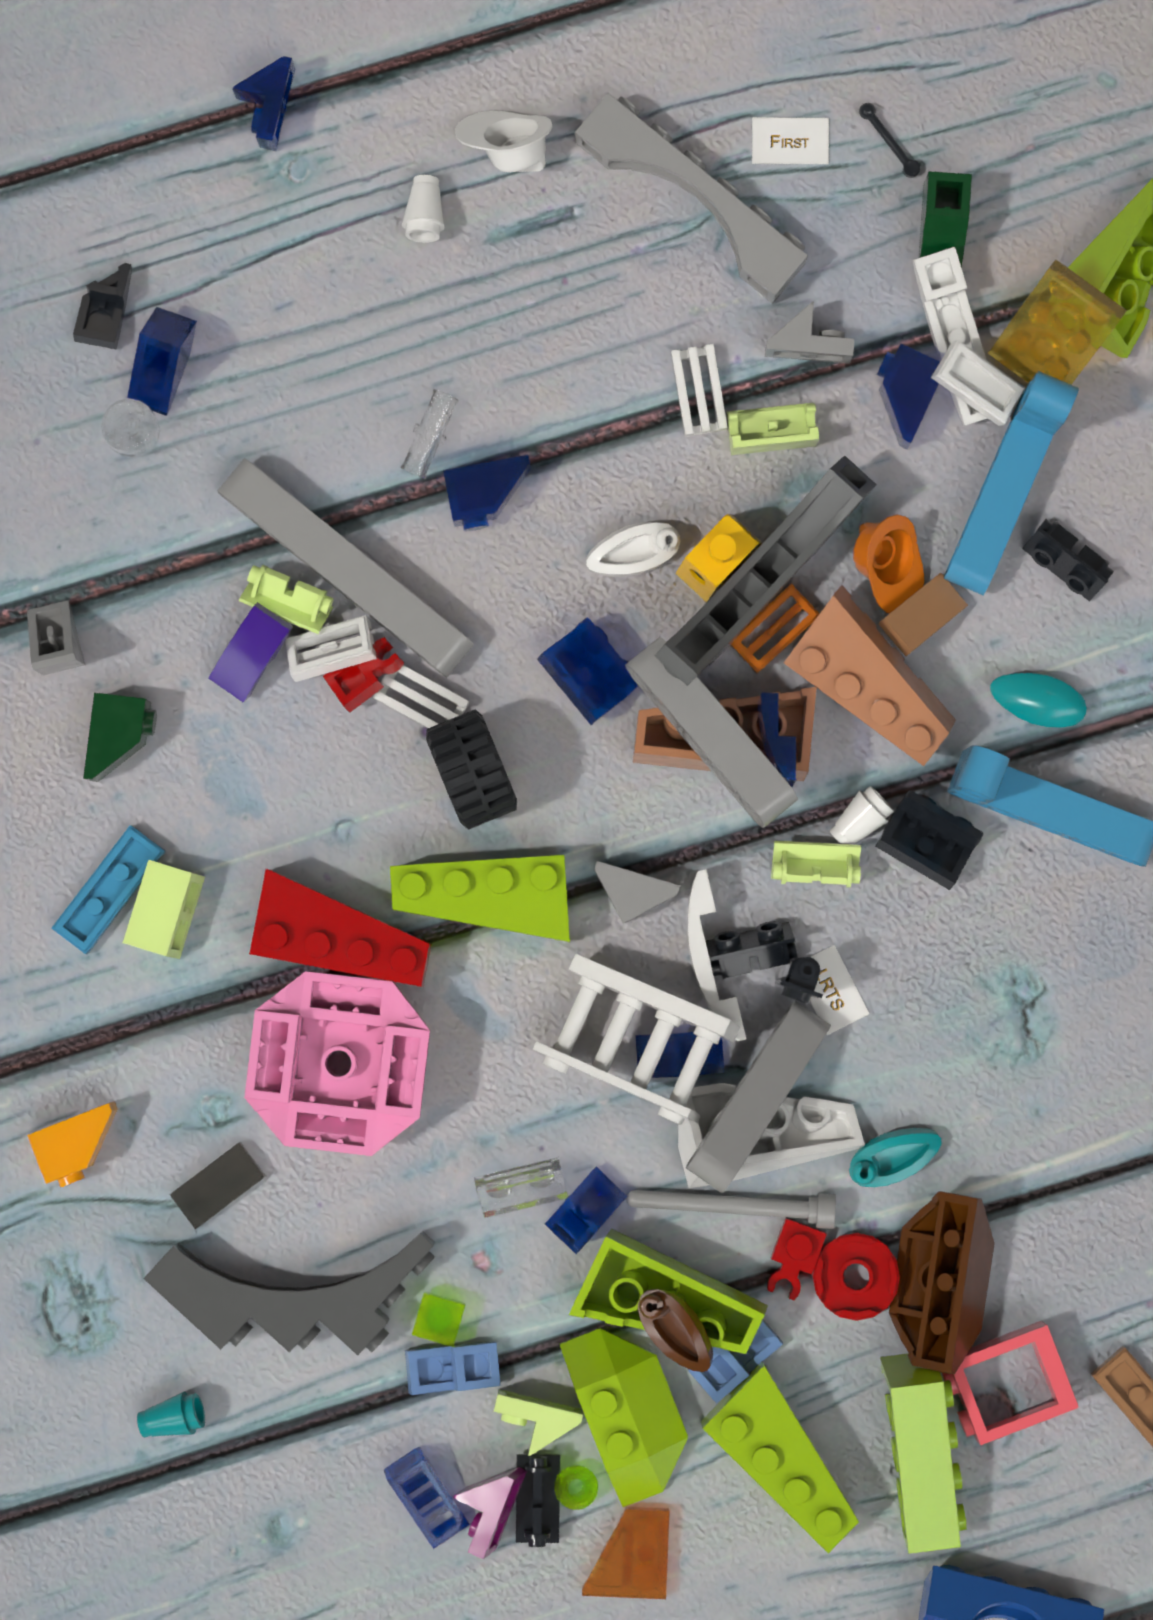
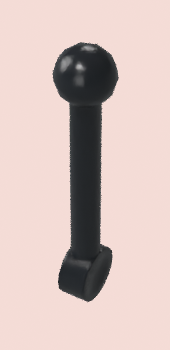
M871 103L862 104L859 108L860 116L871 122L903 164V174L908 178L916 177L920 172L919 163L916 160H910L875 115L876 109Z

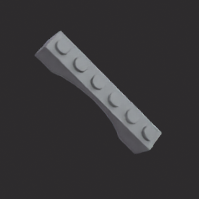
M607 93L575 131V143L608 170H632L653 174L675 183L696 197L713 214L727 235L736 258L739 277L773 304L806 263L808 255L803 252L805 249L803 243L789 232H785L783 235L770 225L772 222L770 216L756 205H752L749 208L737 198L739 192L728 181L721 177L717 181L704 171L706 168L705 164L695 154L688 150L683 154L671 144L673 141L672 137L663 128L655 123L650 127L637 117L640 112L630 101L622 96L617 100Z

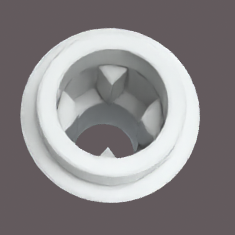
M418 175L413 179V185L402 221V227L406 229L405 236L412 241L422 243L435 242L440 238V232L445 228L439 179L437 177Z
M870 786L864 792L858 791L835 823V826L830 830V833L840 844H855L888 823L887 817L894 810Z

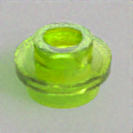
M572 1465L566 1467L555 1480V1495L559 1502L569 1509H584L597 1496V1478L591 1470L584 1466ZM575 1479L581 1480L583 1483L581 1491L571 1494L568 1489L571 1481Z

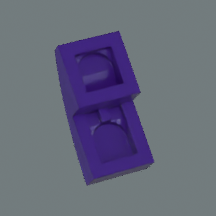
M257 602L236 631L208 679L244 703L251 696L267 666L277 656L293 626Z

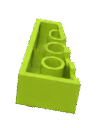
M564 855L390 866L392 910L570 942Z
M611 1228L597 1253L569 1315L597 1319L620 1327L629 1326L645 1330L638 1312L639 1299L648 1290H665L681 1298L697 1314L706 1330L712 1347L746 1354L765 1316L768 1305Z
M909 1353L880 1357L881 1370L884 1373L890 1391L889 1394H885L890 1427L892 1431H895V1437H891L890 1440L895 1470L899 1472V1477L896 1478L903 1538L908 1554L961 1547L959 1531L967 1530L963 1503L956 1504L955 1490L962 1489V1477L959 1463H952L951 1449L958 1448L954 1421L948 1422L946 1408L954 1406L950 1380L943 1381L939 1371L912 1366L908 1357Z
M763 1362L752 1370L745 1380L728 1393L701 1420L702 1429L828 1554L859 1523L854 1511Z

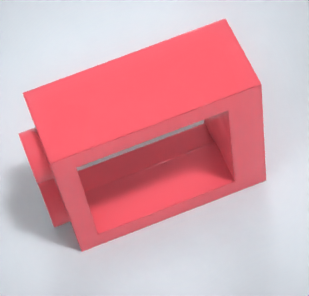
M1043 1321L1033 1323L971 1347L955 1374L942 1372L944 1381L950 1380L953 1395L958 1394L964 1410L957 1412L966 1437L974 1435L980 1445L1079 1408L1048 1325ZM1032 1343L1053 1401L985 1427L964 1369Z

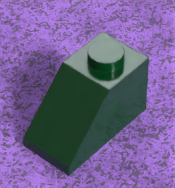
M94 692L83 779L99 782L146 745L147 735H154L157 721V711L151 709V702L149 700Z

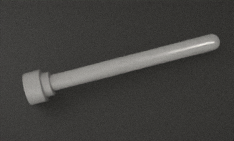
M632 1190L626 1197L627 1203L631 1207L804 1218L808 1219V1223L816 1224V1228L834 1229L836 1194L818 1193V1198L809 1197V1201Z

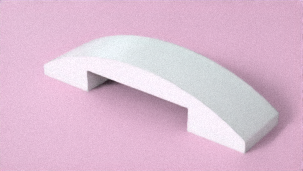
M955 247L913 260L923 308L939 361L942 360L951 343L959 340L986 359L965 292L967 285ZM950 392L963 426L987 419L983 414Z
M705 869L696 872L688 900L687 941L690 960L696 981L708 1007L713 1013L730 1019L739 1025L740 1029L735 1040L742 1041L746 1040L737 997L719 1000L700 921V916L716 912L707 870Z

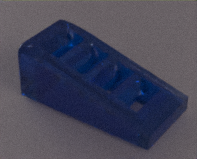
M421 1447L413 1449L384 1469L388 1483L433 1549L470 1525ZM420 1469L423 1470V1471L419 1472L418 1474H416L415 1476H413L412 1478H410L409 1480H407L406 1482L402 1483V1481H404L405 1479H407L408 1477H410L411 1475H413L414 1473H416V1472L419 1471ZM427 1482H431L433 1486L412 1499L410 1496L412 1492ZM439 1496L442 1498L443 1501L425 1513H421V1508ZM450 1510L453 1516L433 1529L430 1527L429 1523Z

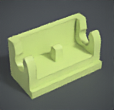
M815 403L728 411L727 423L731 455L816 447L819 441V430L815 423Z
M148 860L123 943L166 957L180 959L205 877Z

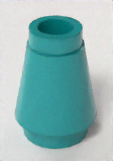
M184 1391L145 1411L138 1412L137 1424L140 1434L144 1438L150 1436L193 1435L196 1433V1429L205 1426V1411L197 1393L188 1395Z

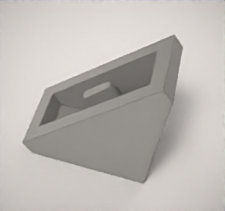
M69 600L27 610L30 658L34 671L47 675L85 665Z
M599 861L595 865L594 871L623 924L676 896L680 889V885Z

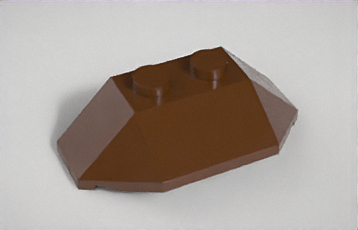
M938 1191L932 1197V1200L902 1227L897 1257L900 1281L897 1294L890 1303L889 1315L900 1340L909 1353L908 1357L912 1366L955 1374L982 1330L995 1242L981 1198Z

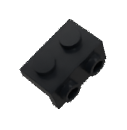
M909 790L896 807L875 847L946 889L951 890L956 884L972 851L979 844L984 834L967 819L954 816L937 806L930 797Z

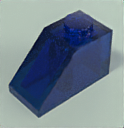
M159 307L155 308L139 333L126 402L165 416L168 415L191 354L197 324L196 320Z
M900 344L896 354L887 351L876 375L884 378L879 392L898 444L907 450L939 385L931 377L940 361L904 344Z
M529 455L443 470L454 527L463 526L465 532L489 527L488 521L498 518L531 470Z

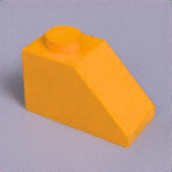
M115 1101L27 1135L46 1184L58 1180L61 1188L85 1178L82 1170L94 1165L118 1110Z

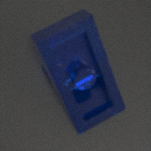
M283 56L232 88L236 99L263 105V108L256 107L251 124V133L256 134L258 145L263 149L277 151L296 70L290 57Z
M596 1166L571 1194L551 1212L544 1224L577 1254L627 1198V1195Z

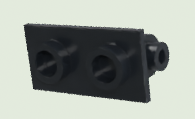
M1045 519L1022 549L1032 556L1038 565L1047 568L1063 580L1071 591L1082 595L1090 602L1114 571L1108 567L1110 562L1103 559L1087 545L1076 555L1071 549L1079 539L1062 527L1056 520L1051 523Z
M769 921L760 924L754 930L741 933L725 931L717 934L714 939L705 941L713 976L721 975L722 979L751 973L749 957L757 956L760 970L790 964V959L798 958L794 943L796 941L789 922Z
M811 957L795 959L790 965L786 980L775 981V984L784 987L781 995L809 1004L811 996L815 998H822L823 994L814 991L820 975V965Z
M517 1454V1468L520 1467L527 1472L516 1498V1543H528L529 1547H545L546 1543H559L560 1455L532 1454L528 1456V1454Z

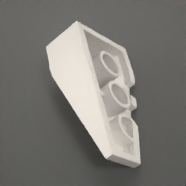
M718 1083L693 1087L685 1107L697 1112L701 1117L698 1123L685 1118L682 1125L678 1124V1149L688 1188L709 1185L687 1170L686 1165L735 1091L736 1085ZM786 1097L732 1181L864 1147L865 1143L854 1105L810 1097H803L802 1099Z

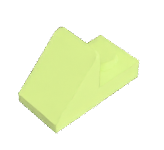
M498 1389L494 1412L501 1413V1420L504 1422L526 1426L527 1420L535 1421L528 1456L536 1453L581 1424L583 1410L581 1408Z

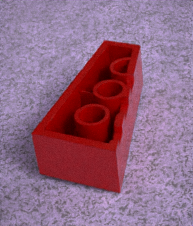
M266 869L249 954L424 987L432 944L281 874Z

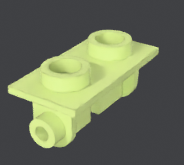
M264 564L261 568L253 565L247 578L249 583L240 596L239 602L251 607L258 602L281 619L319 634L333 610L332 603L334 598L327 596L326 590L318 589L299 580L294 590L288 588L290 576L270 569Z
M774 841L771 879L781 880V884H786V882L812 883V881H821V884H841L851 888L852 883L860 884L861 867L859 862L861 845Z

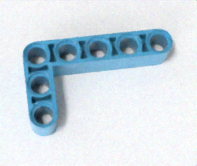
M1040 371L1028 383L1017 404L944 575L945 580L984 596L1053 435L1061 428L1071 411L1079 391L1078 387Z
M972 745L962 751L947 790L948 793L1129 863L1146 867L1153 849V821L1008 766L1010 758L993 750Z

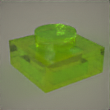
M424 1291L412 1335L454 1347L466 1303Z

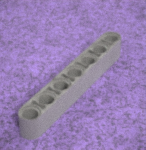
M244 458L217 490L230 504L446 678L473 647L474 643L247 459Z

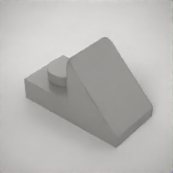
M811 302L767 340L765 357L850 364L854 352V339L845 338V333L837 330L819 331V336L811 335L814 302Z

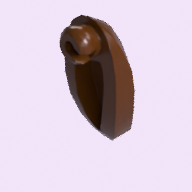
M656 1289L644 1292L638 1302V1312L642 1325L653 1343L677 1364L692 1371H708L713 1362V1350L706 1330L697 1314L685 1301L668 1291Z

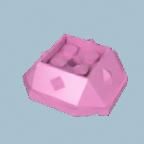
M305 971L255 1010L244 1098L284 1146L372 1156L421 1116L431 1030L393 981ZM334 1051H344L351 1058V1069L346 1075L338 1076L330 1071L328 1059Z

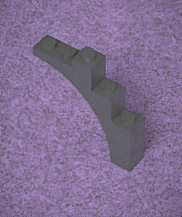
M844 455L827 471L736 573L656 653L655 657L663 663L666 671L688 686L708 665L710 666L726 651L799 569L818 552L877 484Z
M422 1231L398 1254L367 1272L337 1283L303 1288L268 1286L236 1278L205 1263L180 1243H177L143 1279L220 1350L228 1342H231L236 1347L253 1328L247 1322L252 1318L289 1353L297 1344L303 1350L321 1331L315 1325L320 1321L356 1355H359L365 1347L372 1353L388 1336L389 1332L384 1329V1326L390 1318L378 1307L383 1303L389 1308L405 1291V1288L400 1283L412 1270L418 1276L434 1259L435 1256L429 1250L434 1246L435 1241Z

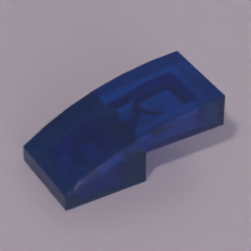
M761 693L758 699V719L767 758L793 788L796 781V737L778 736L779 693Z

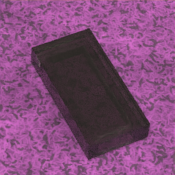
M240 1141L169 1195L194 1229H197L265 1178L266 1175Z

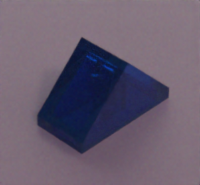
M694 1031L671 1033L652 1078L679 1077L697 1037L693 1034ZM651 1034L635 1035L637 1066ZM721 1037L718 1044L713 1043L699 1075L725 1073Z

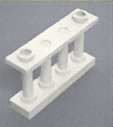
M575 954L569 970L581 977L578 982L581 989L554 1049L536 1041L533 1050L545 1056L542 1064L564 1074L567 1073L569 1067L660 1106L657 1115L679 1125H682L685 1118L698 1123L701 1115L685 1107L713 1043L718 1044L720 1037L733 1043L740 1026L730 1019ZM604 988L619 993L616 999L619 1005L591 1066L571 1057L570 1053L597 993L602 995ZM644 1004L657 1010L655 1018L658 1021L631 1081L628 1082L609 1074L608 1071L635 1010L640 1011ZM681 1021H684L696 1027L693 1034L697 1037L669 1099H666L646 1089L673 1028H679Z

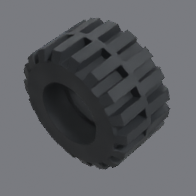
M474 709L426 730V741L458 819L464 827L469 830L517 810L516 795L483 715Z

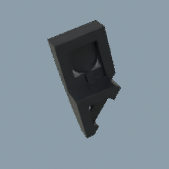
M124 263L118 266V271L100 282L95 280L86 285L88 293L82 296L73 332L74 342L117 349L132 274L131 264Z

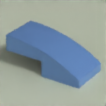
M763 1319L746 1354L712 1347L713 1362L708 1371L697 1372L690 1369L688 1371L717 1404L745 1380L752 1370L782 1346L783 1341Z
M496 1342L467 1343L405 1350L408 1391L411 1395L501 1386Z

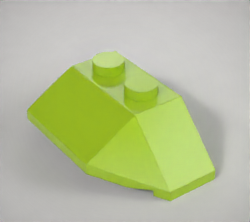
M597 1328L559 1343L575 1392L622 1507L663 1492L687 1442L688 1434L657 1355L602 1328Z

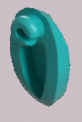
M1035 673L1008 674L994 679L990 685V691L994 699L1003 708L1031 724L1055 728L1069 727L1078 724L1086 715L1087 706L1082 695L1065 682L1048 675Z
M909 1128L884 1133L871 1139L853 1156L849 1167L850 1177L862 1187L874 1188L903 1181L916 1174L931 1161L942 1144L941 1138L936 1131L929 1128Z

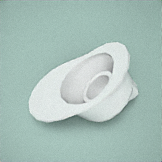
M491 110L478 112L461 120L455 128L456 139L462 144L485 150L492 164L501 172L541 171L545 167V136L549 134L553 126L551 119L546 116L523 115Z

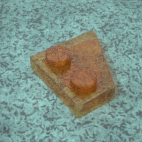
M625 1507L612 1535L599 1554L595 1566L582 1585V1596L666 1600L670 1514L668 1508Z

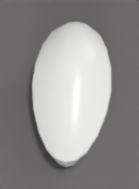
M640 522L628 525L612 532L598 542L589 551L586 557V566L591 572L608 577L640 575L656 569L667 562L679 549L680 535L674 527L667 523Z

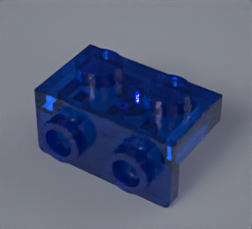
M588 617L537 658L539 663L590 725H593L618 706L639 687L625 667L628 661L620 657L609 643L606 633L600 627L594 625Z

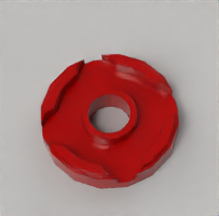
M853 1233L839 1236L825 1245L813 1271V1281L816 1294L827 1309L840 1318L858 1321L873 1318L888 1308L897 1294L900 1273L897 1260L887 1245L874 1236ZM851 1264H861L869 1273V1281L862 1289H852L844 1281V1272Z

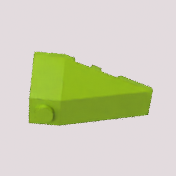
M1153 178L1069 265L1049 299L1069 328L1121 358H1128L1147 324L1151 311L1145 308L1151 285L1153 286Z

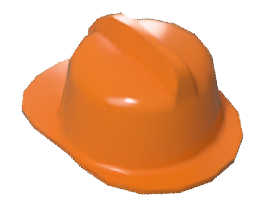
M898 514L889 516L882 522H866L859 526L860 535L856 539L853 548V560L856 568L870 580L872 592L878 606L888 614L924 586L925 581L914 525L907 517Z

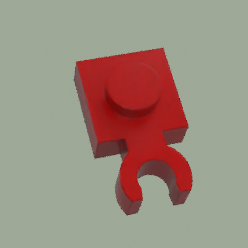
M385 637L378 639L372 644L376 651L377 659L323 675V678L349 713L384 687L378 679L381 675L393 674L404 665L403 660L396 653L383 660L384 655L393 648Z
M785 1217L770 1257L771 1260L781 1263L779 1270L774 1271L769 1276L767 1290L773 1293L776 1283L781 1279H787L792 1285L788 1298L794 1301L801 1290L798 1279L799 1272L801 1270L812 1275L827 1233Z

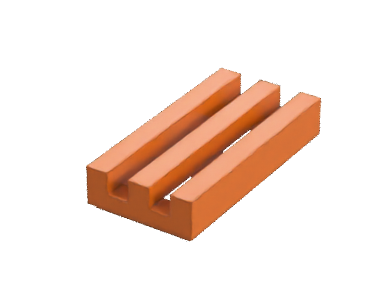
M790 584L749 623L730 646L758 674L804 632L820 613L793 584ZM792 597L797 603L746 648L741 642L784 602ZM803 609L808 615L760 660H757L753 654Z

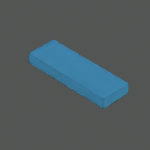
M130 825L51 929L84 954H88L140 887L148 860L159 862L166 851Z

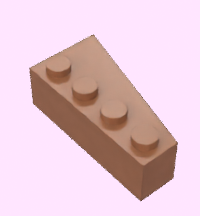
M841 585L787 657L784 664L922 766H925L950 733L956 719L921 678H917L904 662L905 658L895 647H891L876 629L877 625L867 613L864 614L851 599V594Z
M817 687L803 688L800 691L786 693H765L762 696L736 699V697L719 699L718 702L785 780L804 782L809 772ZM658 708L639 710L632 763L711 771Z

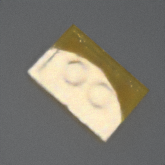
M1055 259L988 354L1028 383L1040 371L1072 385L1127 310Z

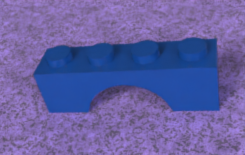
M933 1565L924 1581L918 1620H984L989 1618L1007 1620H1103L1104 1609L1092 1606L1089 1601L1082 1598L1064 1599L1049 1595L1048 1591L1039 1587L1021 1588L1009 1585L1004 1579L996 1576L978 1577L966 1574L961 1568L953 1565H942L940 1567Z

